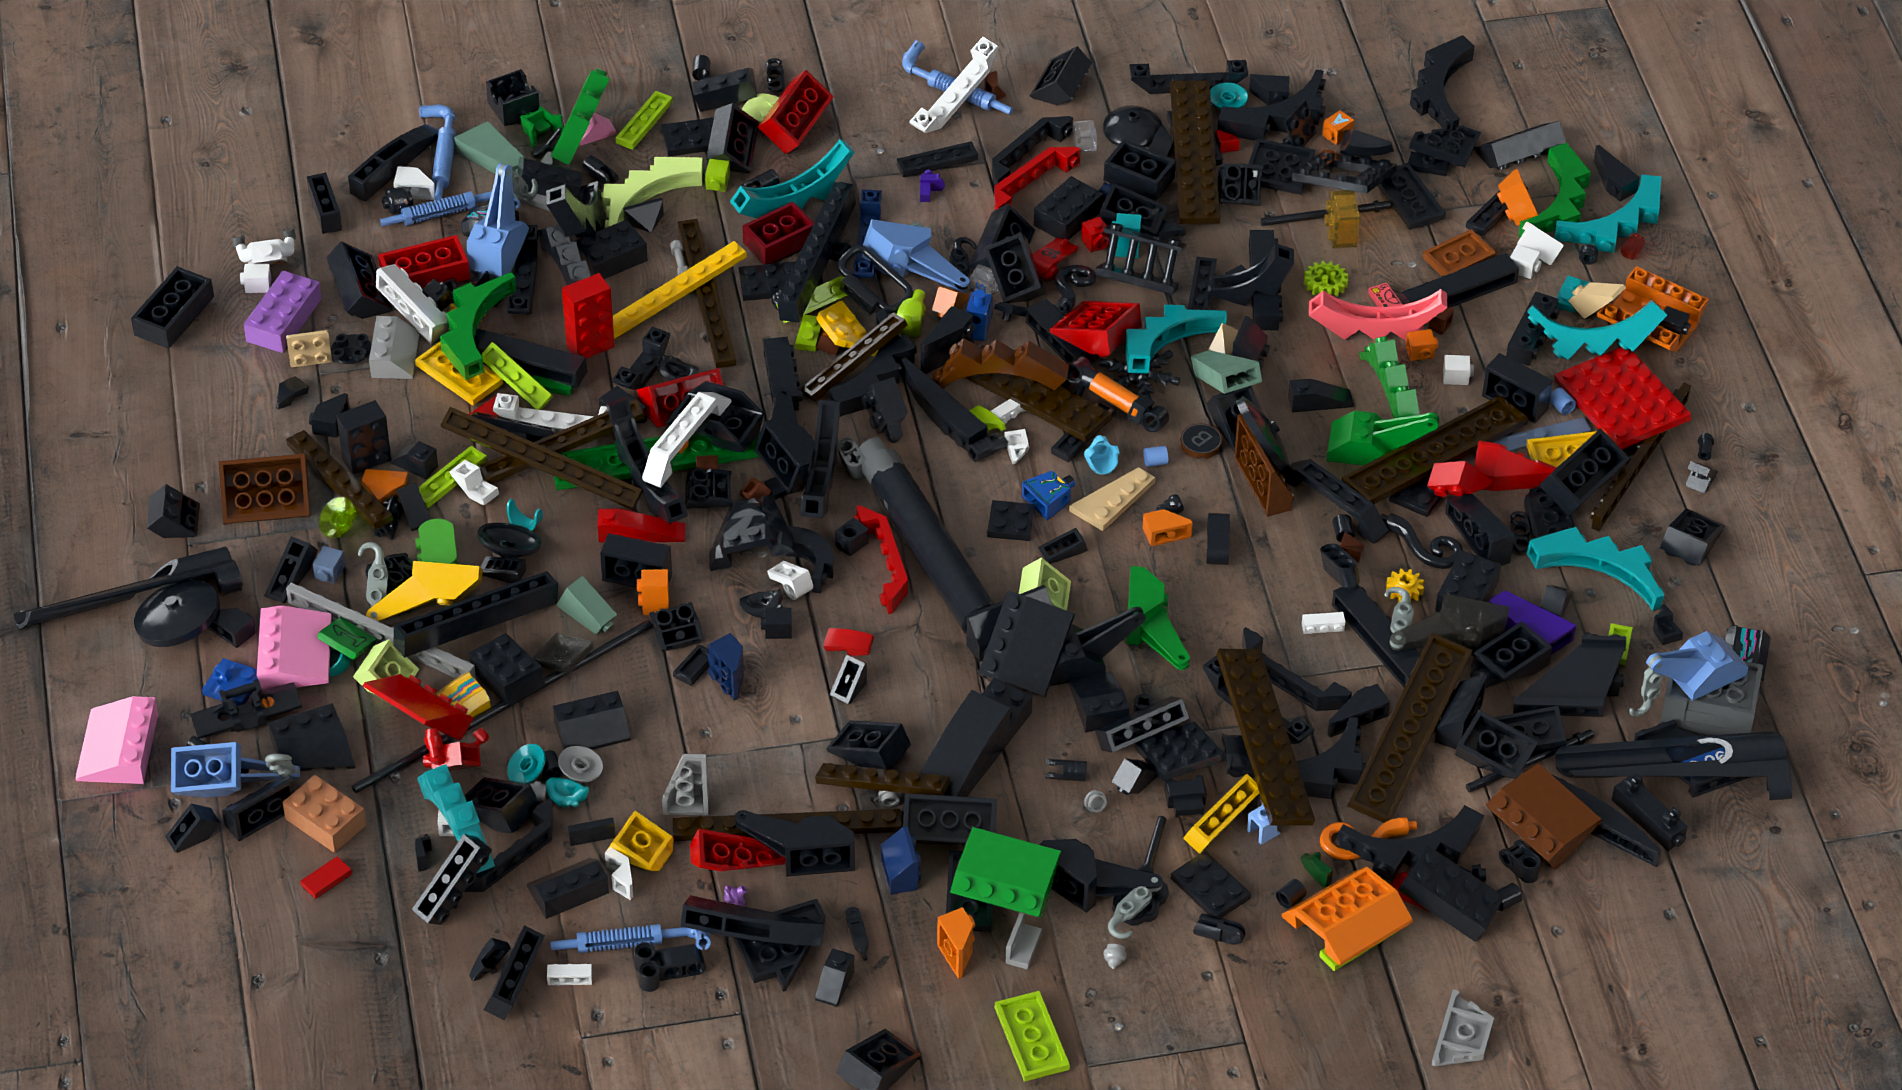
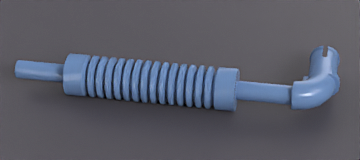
M915 40L909 50L903 54V68L910 75L915 74L927 79L929 86L945 92L956 78L936 69L930 73L916 67L917 57L925 49V45L921 41L918 43V40ZM978 87L965 100L987 111L995 108L1009 115L1013 112V107L996 101V95Z
M441 104L420 105V118L444 117L445 120L444 127L438 132L432 181L436 187L434 199L437 201V199L441 200L443 189L448 187L450 182L455 146L454 137H456V132L452 128L453 121H455V113L450 107Z
M469 191L463 193V195L449 196L448 199L446 197L444 199L441 198V200L437 199V202L435 200L429 203L426 202V205L422 203V205H415V207L402 208L401 214L380 219L382 227L404 222V225L408 226L414 224V222H424L425 219L428 221L429 219H436V217L447 216V214H455L458 211L471 210L473 207H476L475 203L490 200L492 191L474 196ZM514 196V207L518 210L521 203Z
M660 924L650 925V928L646 925V927L641 926V928L639 926L637 928L634 926L632 929L628 927V930L626 927L623 930L620 928L619 931L616 928L610 931L606 929V932L604 930L601 932L598 930L597 933L589 931L588 934L586 932L576 933L577 939L550 941L551 951L578 948V954L588 953L589 950L590 952H593V950L597 952V950L602 951V949L604 951L611 948L615 950V948L619 949L620 947L624 949V946L627 949L629 946L632 948L633 945L636 948L638 944L643 942L651 943L653 946L662 945V939L684 936L695 938L696 946L700 950H703L702 946L706 950L711 945L710 932L686 927L661 929Z

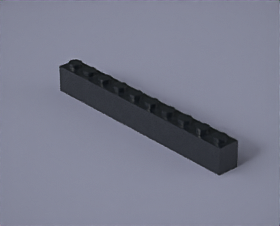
M834 182L778 297L777 304L780 321L800 322L856 205L854 184Z

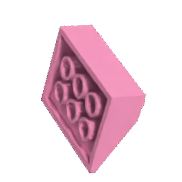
M283 605L261 608L257 678L263 691L294 682L296 688L329 683L331 646L319 640L317 636L319 631L332 623L331 613Z
M132 696L91 709L75 778L76 781L144 784L158 719L155 697Z

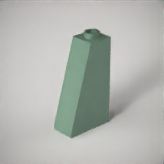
M488 121L454 137L456 152L494 174H496V168L500 163L511 165L512 170L518 173L519 158L524 156Z
M1211 350L1191 356L1194 375L1224 394L1262 382L1258 361Z

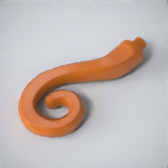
M1407 817L1394 818L1378 827L1371 837L1388 839L1408 835L1409 830H1417V822L1408 821ZM1335 822L1324 828L1320 836V844L1325 853L1332 858L1343 861L1361 858L1349 850L1336 846L1332 842V836L1339 832L1343 824L1352 829L1354 827L1345 822Z

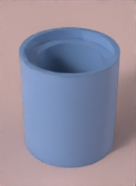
M1557 388L1551 393L1550 403L1562 415L1571 413L1576 407V401L1563 388Z
M1166 446L1144 448L1143 454L1146 467L1168 464Z

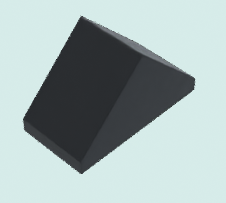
M846 654L830 695L850 704L867 684V663Z

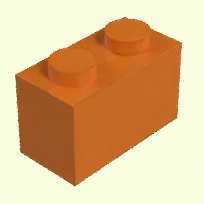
M668 569L641 570V579H637V592H641L638 593V606H642L643 615H649L652 611L655 613L660 609H669Z

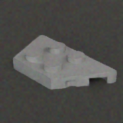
M1453 989L1432 1059V1066L1480 1061L1484 1058L1494 1017L1486 1011H1482L1474 1002L1470 1001L1468 1003L1459 996L1460 992Z

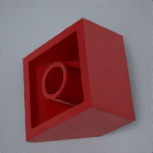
M1466 461L1434 463L1427 487L1440 497H1446L1447 495L1462 496L1463 494L1475 493L1491 485L1493 480Z

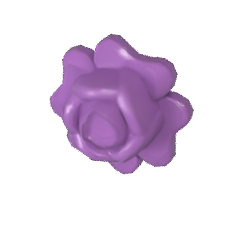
M726 885L724 890L725 902L745 906L744 895L747 893L746 887L741 885L739 888Z

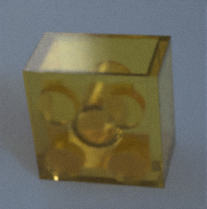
M1349 190L1330 191L1329 200H1326V211L1328 214L1324 216L1325 226L1329 227L1327 229V238L1331 240L1332 248L1357 247L1360 216L1355 192Z

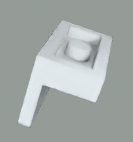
M1526 222L1522 228L1525 232L1517 244L1539 251V259L1551 265L1564 245L1534 225Z

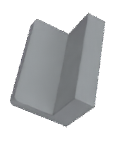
M1020 912L1006 946V964L1028 970L1041 938L1042 928L1024 924L1025 913Z

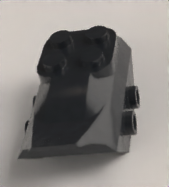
M705 381L688 392L680 405L674 409L664 423L671 426L698 392L717 393L731 399L732 402L720 416L710 413L693 434L709 438L716 447L734 452H743L750 447L758 436L764 412L743 391Z

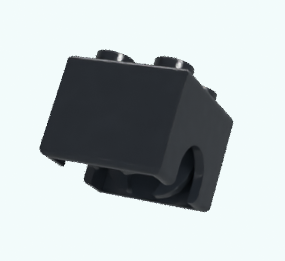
M522 69L486 81L488 104L504 127L521 121L520 116L526 113L529 114V112L539 110V93L533 85L530 90L526 75Z

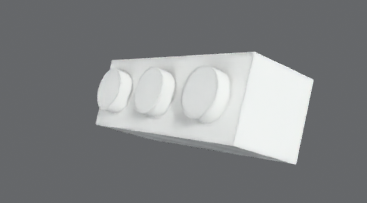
M1009 399L990 412L1006 424L1008 420L1014 419L1017 414L1026 410L1020 408V404Z
M1344 613L1305 614L1302 616L1303 633L1344 631Z
M592 964L547 965L548 985H592Z

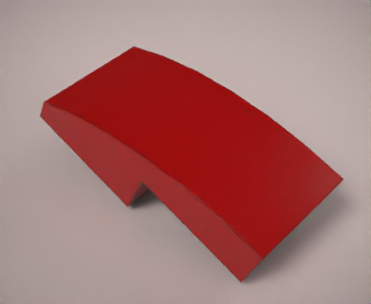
M829 628L823 647L826 651L846 650L851 656L869 655L874 636L856 630Z

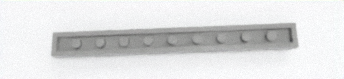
M290 583L286 588L288 603L302 609L331 613L332 622L342 617L377 638L376 643L378 644L386 640H390L393 643L394 627L386 626L376 619H371L358 611L344 607L338 602L335 603L320 594H315L303 586ZM433 647L408 656L454 678L470 672L471 676L476 680L475 666L471 662L462 660L438 648Z

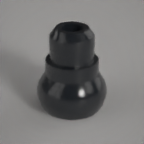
M1172 494L1164 503L1159 504L1156 509L1157 511L1164 509L1180 514L1183 512L1184 506L1178 494Z

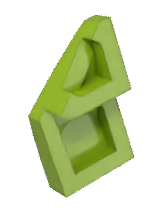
M977 405L969 410L988 426L987 433L993 428L1000 429V431L1006 430L1005 423L986 408Z

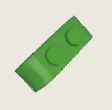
M431 519L424 522L419 527V537L415 538L417 551L421 550V553L417 554L418 561L458 564L453 524L445 519Z

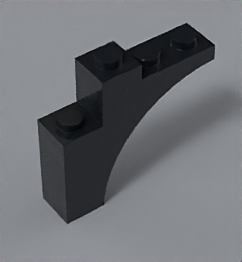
M1349 717L1348 725L1342 737L1327 751L1312 758L1297 761L1309 797L1331 799L1332 790L1337 789V782L1357 785L1367 763H1363V753H1359L1360 745L1355 744L1356 740L1360 741L1361 727H1357L1358 718Z

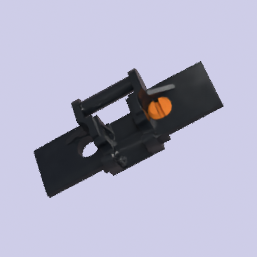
M255 679L253 683L223 691V689L219 690L223 704L190 714L197 737L200 739L227 730L241 732L267 724L270 717L301 708L302 705L294 682L262 691L258 679ZM253 692L251 694L252 701L236 706L234 700H231V698ZM222 715H230V718L226 721L219 720Z

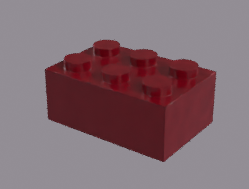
M791 202L742 225L743 244L763 264H771L802 249L814 222L794 202Z

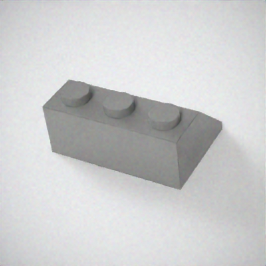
M376 316L369 358L371 378L413 379L420 333L397 316Z

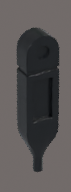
M850 907L846 910V921L853 946L856 951L861 953L863 960L866 961L868 960L866 955L868 937L861 913L858 908Z

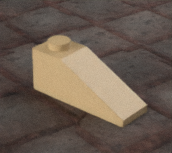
M1590 282L1584 287L1579 285L1573 290L1574 296L1568 301L1585 319L1614 300L1626 287L1623 284Z

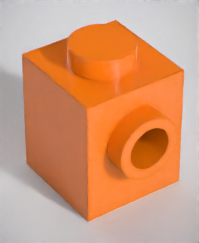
M1431 329L1407 332L1405 348L1410 361L1435 357V350L1438 349V339L1433 336Z

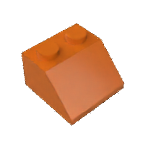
M1516 169L1498 185L1500 192L1497 195L1501 204L1506 203L1508 207L1505 212L1509 221L1514 220L1516 226H1518L1520 221L1538 216V213L1518 169Z
M963 907L939 916L937 922V946L958 979L964 975L973 953V942L975 941L973 928H975L974 919L970 914L967 915Z

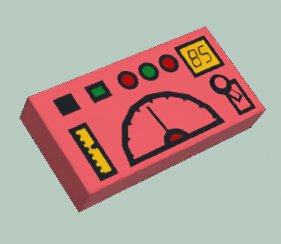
M1387 283L1368 289V294L1377 307L1403 305Z

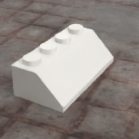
M393 264L377 269L376 288L430 344L438 340L440 335L449 331L446 313L444 311L441 312L436 307L437 305L431 297L427 298L422 293V288L416 282L413 283L409 279L407 272L403 268L399 269Z

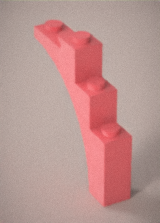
M1440 289L1429 297L1400 306L1372 307L1349 303L1322 291L1309 301V316L1344 340L1360 330L1373 340L1378 337L1387 336L1392 331L1406 341L1407 332L1424 330V324H1427L1436 315L1445 311L1447 308V293Z

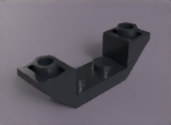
M652 326L642 339L643 352L630 369L622 366L612 378V383L632 390L643 388L657 370V363L663 360L662 355L665 354L671 336L670 333Z

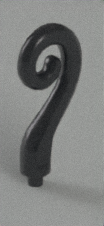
M1070 265L1061 268L1056 273L1055 285L1061 294V298L1057 303L1059 312L1068 313L1076 304V294L1067 284L1066 278L1069 277L1070 283L1077 287H1088L1096 281L1094 270L1083 265ZM1078 275H1082L1087 278H1080L1078 277Z
M1393 513L1389 516L1381 514L1388 530L1400 535L1413 554L1428 566L1449 569L1454 564L1460 550L1463 551L1461 544L1456 539L1449 536H1438L1430 543L1431 553L1434 554L1432 555L1424 549L1408 521ZM1440 546L1450 547L1452 555L1442 557L1443 549Z

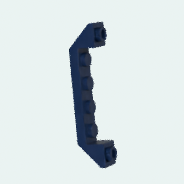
M862 190L857 245H863L871 219L881 221L882 190ZM856 253L853 275L859 278H875V264L870 260H865L862 257V253Z

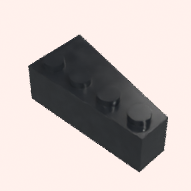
M1463 494L1462 496L1448 498L1445 514L1477 556L1500 563L1501 566L1509 564L1513 553L1515 534L1473 494Z

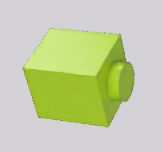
M709 159L705 174L706 190L726 192L730 177L729 161Z

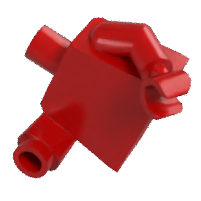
M438 728L425 730L424 741L429 750V754L423 756L425 768L432 767L434 769L447 764L448 770L452 771L481 766L479 746L489 740V735L485 729L479 728L473 733L476 739L474 743L456 742L443 745Z

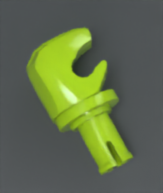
M916 289L913 292L912 298L904 300L896 313L904 318L908 324L900 332L901 335L916 337L921 334L922 317L926 313V307L923 303L926 293L923 290Z

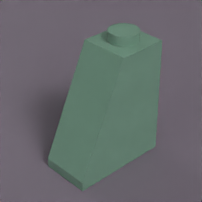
M583 576L566 588L556 604L562 611L595 635L602 630L607 632L615 624L613 621L617 613Z

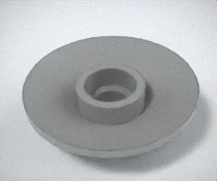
M571 746L564 749L558 759L561 771L570 779L579 782L593 781L601 775L603 770V763L599 755L583 746Z

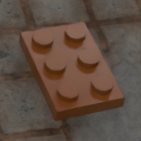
M1470 229L1424 251L1422 258L1441 276H1445L1496 256V252Z

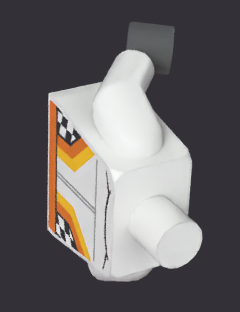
M294 227L289 231L283 228L284 241L273 239L252 242L247 247L244 234H241L239 238L233 235V247L236 248L239 259L242 262H248V264L272 265L288 262L287 257L294 253L296 234Z

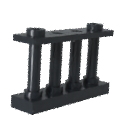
M1111 223V225L1104 228L1103 232L1111 234L1106 262L1096 267L1095 275L1171 295L1178 290L1179 283L1173 282L1172 275L1177 251L1182 252L1187 244L1181 243L1182 240L1178 238L1165 239L1125 229L1123 225L1118 223ZM1119 236L1130 239L1126 264L1123 268L1115 267V264H1113ZM1138 241L1150 244L1145 271L1142 274L1134 272L1135 270L1133 269ZM1158 246L1169 248L1165 273L1162 278L1154 277L1152 273Z

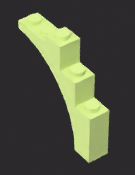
M654 157V165H650V171L629 170V178H625V184H604L601 200L606 217L609 218V220H605V228L624 221V207L643 203L657 194L672 189L702 186L703 159L698 157Z

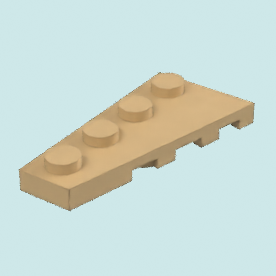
M1138 467L1071 504L1069 511L1104 531L1155 484V477Z

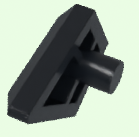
M1004 302L995 304L994 309L1004 312L1003 320L1010 321L1011 314L1026 317L1025 307Z

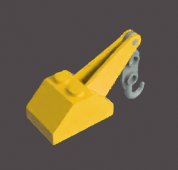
M367 542L360 547L358 555L362 556L365 549L371 548L376 553L375 560L368 571L366 598L371 604V608L367 611L366 616L379 622L434 600L443 606H449L453 602H460L482 583L483 569L480 566L413 561V576L387 595L388 570L381 546L374 542Z

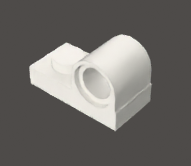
M782 561L767 571L770 579L783 584L786 594L792 600L798 599L813 589L809 570L789 562Z

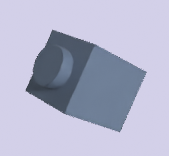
M323 546L313 563L315 579L335 584L345 567L344 552Z

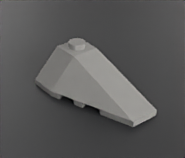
M683 754L662 797L663 815H709L710 788L706 754Z

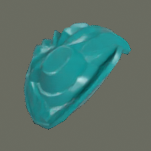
M556 777L550 778L546 782L548 796L559 807H577L579 803L586 799L589 793V787L569 779Z

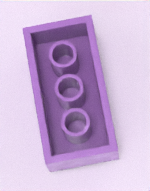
M282 271L245 321L246 342L283 353L288 347L286 336L297 334L321 301L319 281Z

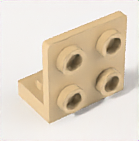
M328 330L286 336L291 368L332 362Z

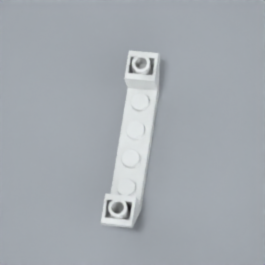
M982 37L971 50L973 60L930 110L927 111L921 108L910 120V124L924 133L941 129L990 72L998 45Z
M698 392L651 448L642 477L643 481L661 488L672 474L670 461L708 415L713 413L720 416L732 402L731 399L714 392Z
M501 393L497 394L493 406V411L500 417L556 428L557 432L593 417L519 407L517 395ZM601 406L599 414L608 411L607 407Z

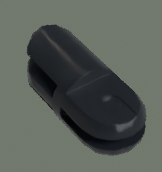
M1204 913L1200 914L1193 933L1197 936L1233 945L1241 943L1246 935L1245 928L1241 924Z

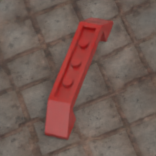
M1079 147L1047 148L995 185L994 209L997 210L1008 203L1012 206V196L1015 193L1024 189L1029 183L1038 179L1043 173L1051 170L1054 166H1057L1066 173L1076 168L1081 161V149Z
M859 505L856 506V515H853V518L867 527L869 534L875 533L877 540H881L882 555L887 557V570L892 572V582L883 584V593H880L881 605L886 607L888 614H892L908 594V578L887 517Z

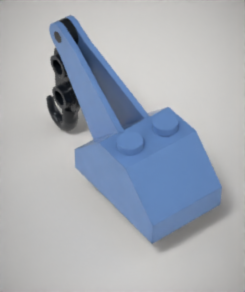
M871 219L863 243L864 246L872 250L900 276L903 277L910 272H914L959 292H965L970 282L968 278L970 272L968 255L963 250L961 244L967 243L974 250L977 248L976 243L970 238L959 237L954 241L953 249L949 255L950 262H948L929 245L931 228ZM862 254V257L865 260H869L864 254ZM875 265V268L877 270H879L882 274H886L878 266Z

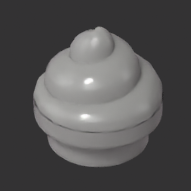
M535 781L531 783L532 789L538 801L543 803L546 785Z
M1100 790L1088 792L1084 799L1085 807L1094 813L1104 810L1107 804L1106 796Z
M879 791L878 796L884 806L890 807L900 802L901 793Z
M1108 944L1107 949H1104V958L1112 969H1115L1116 966L1121 965L1126 960V948L1122 945Z

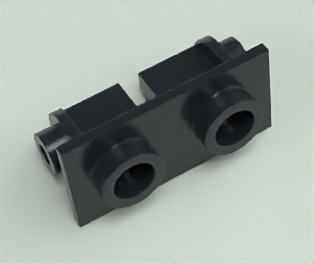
M394 494L391 495L390 500L382 503L392 514L393 521L377 530L373 529L377 537L388 535L390 540L394 538L403 513V507Z

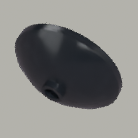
M1129 105L1111 111L1104 119L1103 131L1106 138L1117 146L1124 139L1145 148L1151 145L1162 122L1151 110L1141 106Z
M510 523L484 524L478 528L477 538L481 544L500 557L521 558L539 551L542 544L541 538L535 532Z

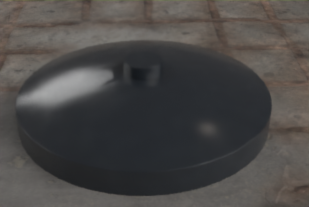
M1243 396L1236 400L1237 407L1245 422L1271 461L1281 472L1290 467L1288 456L1278 434L1280 428L1275 420L1270 421L1246 397Z
M185 580L164 586L151 594L138 608L134 617L135 630L139 638L151 646L169 647L182 644L200 635L213 623L219 613L220 599L215 589L209 583L201 580Z

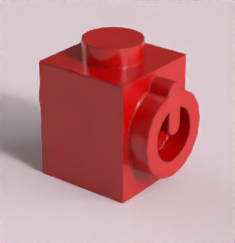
M1101 217L1082 223L1081 241L1091 253L1109 247V233L1103 232L1107 225Z

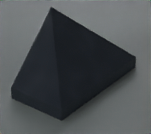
M662 197L624 207V220L627 219L634 228L652 233L664 215Z

